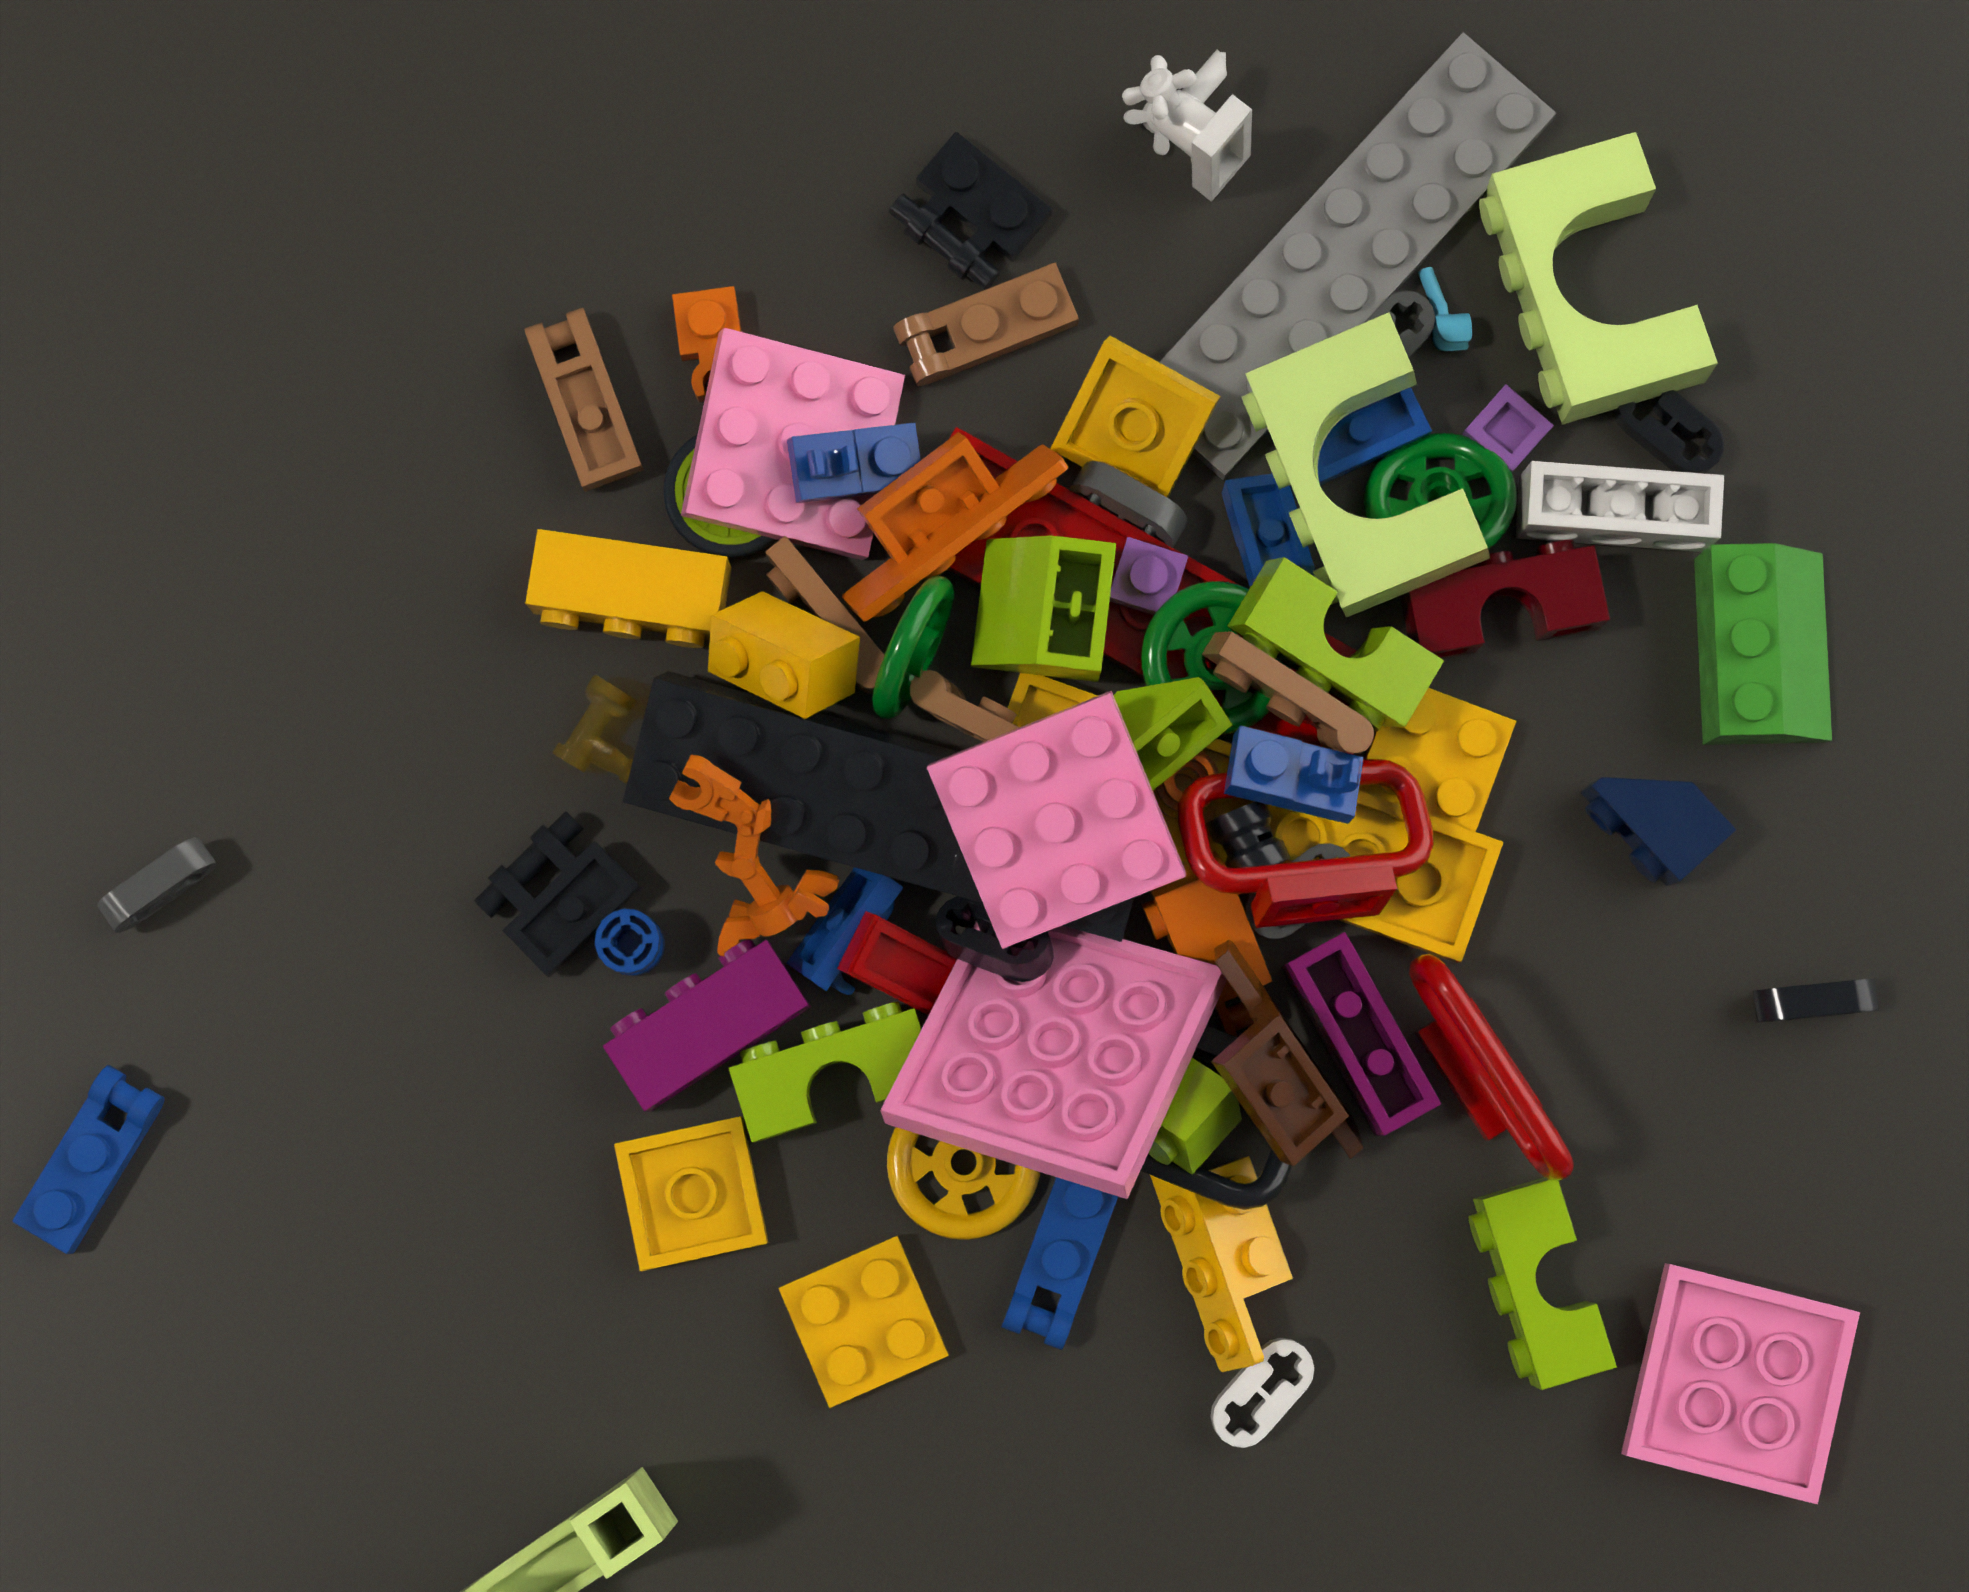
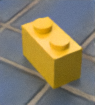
M761 591L711 615L708 672L806 719L855 693L860 637Z

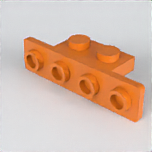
M956 433L857 508L891 558L842 595L843 600L863 621L890 613L901 604L905 597L904 593L924 578L928 579L946 571L955 561V554L974 540H982L996 533L1005 524L1006 516L1025 501H1035L1050 492L1056 485V478L1068 469L1066 462L1062 456L1047 446L1040 445L994 479L968 439L961 433Z

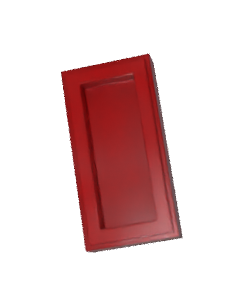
M865 911L837 969L929 1016L957 959L947 954L944 950L889 921Z

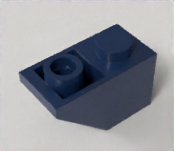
M1601 777L1590 783L1580 792L1589 802L1585 810L1593 822L1606 834L1613 835L1617 832L1633 849L1628 855L1633 865L1653 883H1656L1659 879L1666 886L1680 882L1736 831L1735 827L1693 782Z

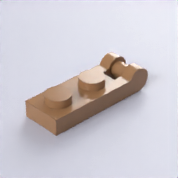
M1056 262L928 313L909 316L895 324L893 329L899 344L907 346L914 362L909 368L916 385L923 386L1078 326L1079 317ZM947 331L954 349L944 353H937L931 337Z
M582 307L566 313L567 320L546 328H544L541 322L524 328L579 481L586 492L641 472L644 469L590 322ZM577 344L580 356L558 364L554 351Z
M784 536L765 551L770 563L774 567L766 576L789 604L799 597L814 616L860 637L856 684L862 693L873 697L876 678L884 654L789 539Z
M1214 632L1202 655L1217 664L1213 671L1217 678L1245 693L1250 686L1270 698L1266 708L1292 725L1299 727L1303 720L1317 729V738L1320 745L1324 748L1345 753H1361L1372 744L1374 729L1364 716L1234 632Z
M922 671L921 677L915 676L911 682L909 689L914 703L939 721L981 742L1020 728L1012 724L1017 716L1015 712L986 697L981 699L978 706L966 701L962 690L936 671Z

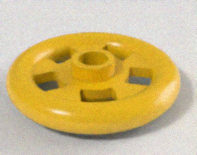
M897 1127L894 1128L887 1152V1172L891 1189L904 1212L915 1223L931 1233L958 1240H970L989 1236L1015 1221L1028 1206L1035 1193L1040 1177V1172L1015 1164L1014 1174L996 1175L994 1173L996 1158L971 1151L977 1160L976 1167L970 1174L961 1175L953 1170L951 1158L955 1152L965 1148L939 1141L933 1151V1155L928 1156L915 1148L920 1134ZM929 1171H933L937 1181L948 1190V1194L936 1204H933L925 1197L917 1184V1181ZM985 1186L989 1187L995 1203L982 1211L968 1214L962 1200V1195L975 1193Z

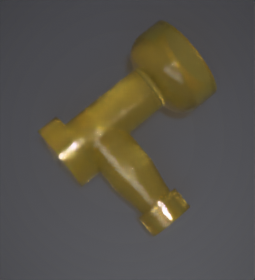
M594 674L585 689L586 697L591 704L565 745L558 742L552 753L585 773L592 762L601 769L620 776L619 780L627 784L633 758L629 760L616 747L601 739L600 736L613 716L617 718L627 716L637 703V700Z

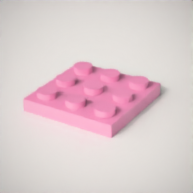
M723 328L717 338L681 516L777 540L786 536L793 544L854 559L864 560L868 558L873 531L857 508L876 494L796 503L787 440L792 436L895 425L905 375Z
M1112 691L930 763L927 766L929 775L1002 949L1186 876L1185 868Z
M1664 1263L1621 1454L1818 1505L1860 1312Z

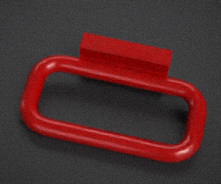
M1363 759L1359 786L1384 785L1396 794L1408 834L1406 847L1396 852L1229 868L1221 865L1214 858L1203 817V809L1208 802L1217 799L1238 798L1224 794L1227 773H1216L1196 779L1183 791L1178 802L1179 830L1185 856L1193 874L1205 886L1220 893L1246 894L1256 892V896L1250 904L1256 928L1380 915L1397 890L1395 878L1415 873L1428 861L1434 846L1431 819L1424 793L1417 779L1405 767L1390 760Z
M1424 954L1415 958L1410 964L1409 975L1419 996L1435 1019L1415 1032V1034L1485 1141L1491 1140L1507 1129L1522 1153L1543 1177L1549 1180L1567 1179L1573 1171L1574 1162L1565 1142L1472 997L1469 998L1455 975L1440 958L1431 954Z

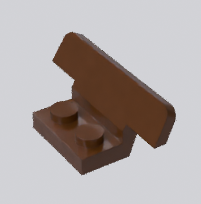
M1227 940L1215 947V963L1249 1011V1016L1254 1024L1211 1062L1282 1163L1295 1166L1331 1132L1350 1159L1353 1158L1364 1147L1358 1127L1350 1112L1231 940Z

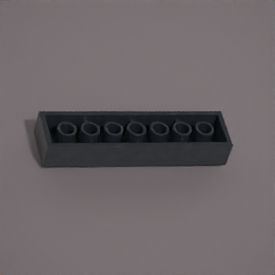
M670 671L654 678L623 803L737 834L738 830L735 824L725 820L721 822L691 810H684L675 806L669 799L678 780L692 787H700L697 781L688 778L682 772L690 755L702 756L708 759L714 766L742 782L739 789L759 805H761L762 801L770 800L771 826L761 832L760 841L983 903L927 770V766L930 763L958 753V751L821 713H816L804 719L759 696ZM1134 897L1062 926L1122 942Z

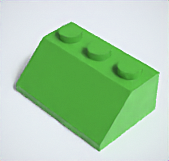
M1776 543L1710 545L1694 558L1703 745L1831 742L1832 729L1823 553Z

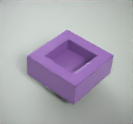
M1506 384L1464 430L1462 435L1471 438L1484 448L1499 455L1512 473L1554 425Z
M1127 537L1111 587L1109 602L1154 616L1163 603L1177 593L1188 556Z

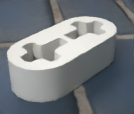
M1277 1338L1269 1340L1261 1346L1264 1361L1254 1366L1242 1368L1221 1391L1212 1405L1210 1417L1214 1430L1223 1441L1231 1446L1241 1448L1256 1445L1272 1430L1307 1390L1313 1380L1314 1364L1311 1355L1304 1346L1292 1339ZM1292 1351L1295 1352L1299 1357L1294 1364L1295 1370L1300 1374L1297 1380L1291 1384L1288 1380L1281 1379L1267 1393L1261 1386L1272 1375L1274 1370L1267 1362L1270 1356L1276 1352L1278 1355L1286 1357ZM1256 1392L1259 1393L1263 1399L1251 1413L1253 1420L1257 1422L1255 1428L1250 1432L1241 1427L1237 1428L1233 1433L1227 1431L1225 1427L1229 1424L1230 1417L1224 1411L1226 1406L1232 1401L1239 1406H1243Z

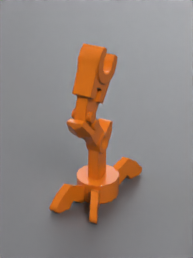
M690 755L682 774L697 781L700 787H692L678 780L669 799L675 806L684 810H691L721 822L725 820L736 825L738 832L735 853L719 852L715 864L727 875L741 879L754 898L751 904L734 900L729 917L726 918L719 936L718 954L724 956L725 952L739 944L741 939H755L760 935L764 937L776 935L786 930L797 920H803L807 912L814 917L826 916L829 911V905L816 895L825 897L835 891L840 882L839 877L825 871L807 869L794 891L789 885L776 886L760 864L758 857L761 832L771 826L770 800L762 801L761 805H759L739 789L742 782L714 766L708 759L698 755Z

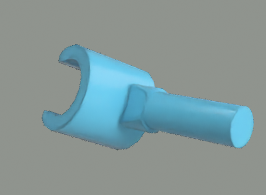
M1433 267L1423 268L1418 272V275L1435 314V323L1432 330L1434 346L1441 351L1467 350L1469 347L1468 341L1472 339L1470 314H1449L1448 304L1445 301Z

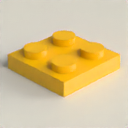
M1109 336L1103 342L1050 449L1081 467L1090 461L1106 463L1168 498L1221 396L1118 339Z
M1428 688L1405 727H1384L1382 725L1379 731L1374 732V738L1368 748L1365 759L1390 760L1405 767L1417 779L1424 793L1430 816L1476 832L1516 720ZM1384 785L1359 786L1361 791L1400 804L1396 794Z
M743 1116L614 1144L640 1271L769 1243Z
M898 1235L778 1288L829 1408L949 1356Z

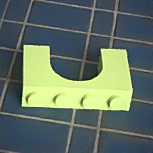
M1636 132L1492 173L1487 190L1483 196L1484 198L1479 200L1480 215L1484 228L1488 235L1497 234L1503 255L1499 257L1502 281L1509 293L1516 291L1523 313H1520L1518 316L1522 339L1528 350L1536 349L1543 371L1538 373L1539 387L1543 400L1548 408L1556 407L1562 425L1617 409L1620 405L1633 401L1638 403L1655 398L1670 390L1679 391L1705 383L1718 364L1698 305L1632 324L1610 325L1589 319L1576 311L1565 300L1556 284L1553 273V253L1566 238L1590 227L1645 212L1656 187Z
M1390 312L1245 373L1253 392L1241 397L1256 432L1266 427L1268 428L1276 450L1265 454L1279 490L1289 485L1292 486L1300 508L1289 512L1303 548L1315 543L1324 564L1323 567L1313 570V574L1317 579L1338 591L1331 605L1339 602L1346 618L1490 558L1487 544L1464 489L1394 517L1369 519L1350 514L1338 507L1326 496L1320 486L1318 459L1322 445L1331 429L1348 414L1417 385L1413 367Z
M641 1467L460 1592H578L603 1575L608 1579L662 1542L677 1524L678 1520L644 1468Z

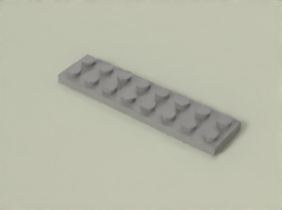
M1464 32L1159 362L1221 396L1192 454L1223 481L1269 431L1266 427L1256 432L1241 396L1253 392L1245 373L1364 323L1387 298L1404 284L1484 196L1491 174L1509 169L1554 119L1556 112Z

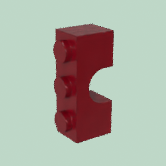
M1561 540L1537 547L1538 556L1517 560L1513 559L1512 551L1489 554V559L1475 564L1476 567L1460 570L1400 595L1407 635L1410 639L1441 659L1475 653L1485 643L1480 621L1483 604L1494 598H1509L1519 602L1526 608L1532 618L1536 641L1598 630L1610 620L1595 545L1576 549L1574 540Z

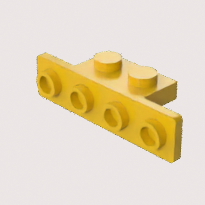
M1249 1156L1208 1170L1243 1184L1252 1183L1257 1179ZM1150 1175L1161 1205L1160 1212L1163 1224L1172 1236L1183 1267L1182 1276L1184 1284L1194 1298L1205 1329L1204 1339L1206 1346L1215 1358L1219 1370L1226 1372L1254 1366L1263 1362L1264 1355L1244 1298L1293 1279L1267 1204L1247 1210L1227 1207Z

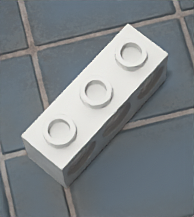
M1531 461L1519 476L1515 538L1544 541L1574 540V543L1703 552L1710 545L1715 544L1721 539L1724 475Z

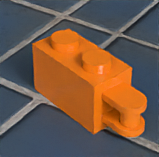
M1216 850L1212 851L1214 858L1221 865L1226 866ZM1188 862L1183 864L1186 871L1184 878L1149 891L1152 900L1141 904L1156 940L1167 936L1174 954L1217 965L1215 963V947L1227 940H1231L1261 984L1264 986L1273 982L1238 894L1220 893L1205 886L1193 874ZM1226 979V984L1214 1009L1223 1031L1238 1038L1236 1031L1251 1026L1254 1022L1242 1001L1226 1008L1224 1002L1238 996Z

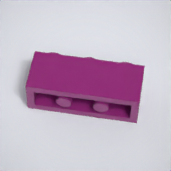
M1346 932L1281 967L1375 1136H1385L1441 1105L1439 1098Z
M752 939L740 942L726 951L724 956L718 958L723 968L702 981L697 973L686 977L664 993L669 1003L647 1016L643 1008H640L610 1028L615 1038L604 1044L603 1048L644 1112L655 1110L738 1056L740 1051L752 1047L812 1008L767 939L757 946Z

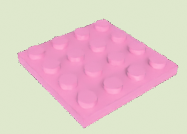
M976 921L973 928L980 931ZM1059 926L1048 931L1054 953L1053 962L1044 975L1031 981L1019 982L1010 980L957 959L880 1110L885 1124L1128 1199L1226 984V978L1219 967L1122 939V942L1066 926ZM1030 941L1023 948L1010 946L1013 956H1017L1022 949L1032 951L1035 949L1033 942Z

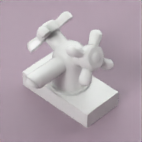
M1216 49L1196 74L1190 69H1184L1174 75L1167 69L1165 59L1160 55H1155L1150 62L1152 71L1145 75L1140 86L1127 88L1122 94L1126 105H1134L1145 99L1148 103L1145 104L1143 110H1128L1124 114V121L1131 125L1143 123L1147 130L1155 133L1153 148L1158 155L1168 153L1170 148L1169 140L1189 155L1192 162V187L1212 202L1251 156L1252 109L1233 94L1217 113L1203 104L1227 76L1226 52H1219Z

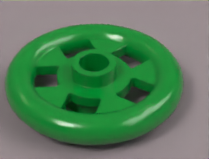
M1433 433L1381 458L1367 481L1364 493V510L1366 518L1369 519L1394 517L1464 489L1487 547L1490 549L1501 539L1510 526L1516 509L1517 490L1508 465L1495 452L1484 448L1464 435ZM1433 458L1455 459V470L1446 467H1435L1426 470V460ZM1485 477L1490 486L1491 495L1472 499L1471 488L1467 481ZM1397 479L1413 482L1407 501L1389 497L1391 488Z
M933 576L920 586L903 613L889 642L876 678L872 697L874 711L881 718L891 719L903 712L912 700L909 689L915 676L920 678L923 673L922 671L929 669L935 657L950 616L954 598L953 585L944 576Z
M1210 581L1198 583L1180 590L1165 601L1157 610L1147 627L1143 640L1141 654L1142 671L1146 686L1199 677L1210 690H1223L1221 708L1232 723V726L1221 734L1226 735L1235 733L1240 725L1251 727L1270 713L1266 708L1270 698L1257 690L1254 693L1249 691L1245 693L1231 687L1213 674L1214 670L1207 666L1205 657L1202 655L1205 647L1210 642L1214 632L1232 631L1237 634L1228 627V624L1249 591L1248 588L1238 584ZM1207 608L1214 623L1213 626L1201 629L1191 636L1184 619L1198 610ZM1183 649L1185 650L1184 664L1188 676L1171 679L1167 666V651ZM1276 657L1275 660L1291 669V666Z

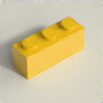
M537 529L525 604L533 614L541 615L540 624L553 628L578 630L579 621L604 624L603 633L610 636L640 639L642 630L666 633V642L672 645L703 648L704 640H710L711 615L726 608L732 567L727 556Z

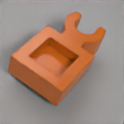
M734 286L672 294L682 361L699 359V364L694 369L691 379L693 391L699 402L705 401V384L710 377L719 332L723 328L741 332Z

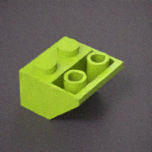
M1052 535L987 539L971 667L1098 682L1102 669L1116 543Z

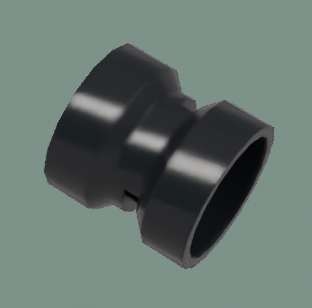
M1255 801L1206 823L1213 842L1222 845L1227 854L1225 861L1227 867L1241 868L1280 864L1290 859L1284 841L1272 835L1269 824L1273 816L1268 804Z

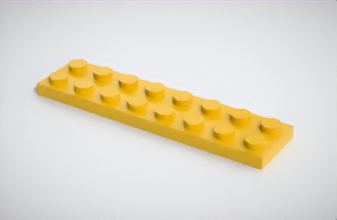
M1020 673L1008 709L1017 714L1012 724L1022 727L1098 695L1042 675ZM1216 738L1202 752L1215 762L1219 773H1227L1232 744ZM1182 770L1176 774L1175 783L1177 788L1183 792L1198 777L1190 770ZM1155 789L1153 793L1182 864L1188 861L1179 830L1178 811L1165 805ZM1361 790L1358 792L1355 817L1349 824L1268 805L1273 816L1269 824L1272 835L1284 841L1290 855V859L1282 863L1292 862L1305 851L1318 844L1331 843L1342 847L1350 856L1400 851L1408 843V834L1400 804ZM1239 797L1213 800L1203 809L1205 826L1207 822L1255 801ZM1430 816L1433 827L1434 846L1428 861L1415 873L1395 878L1397 890L1380 915L1338 920L1452 962L1461 963L1504 842ZM1206 826L1211 851L1216 850L1225 863L1227 858L1226 852L1222 845L1213 842ZM1316 857V858H1313L1312 860H1319L1320 858H1319V857Z

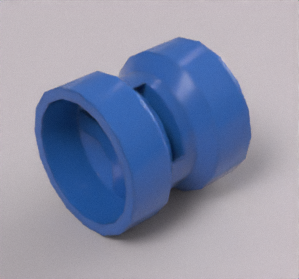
M621 909L610 913L601 921L596 930L595 947L598 957L607 967L623 975L639 976L649 973L659 964L664 955L665 939L662 929L649 916L638 910Z

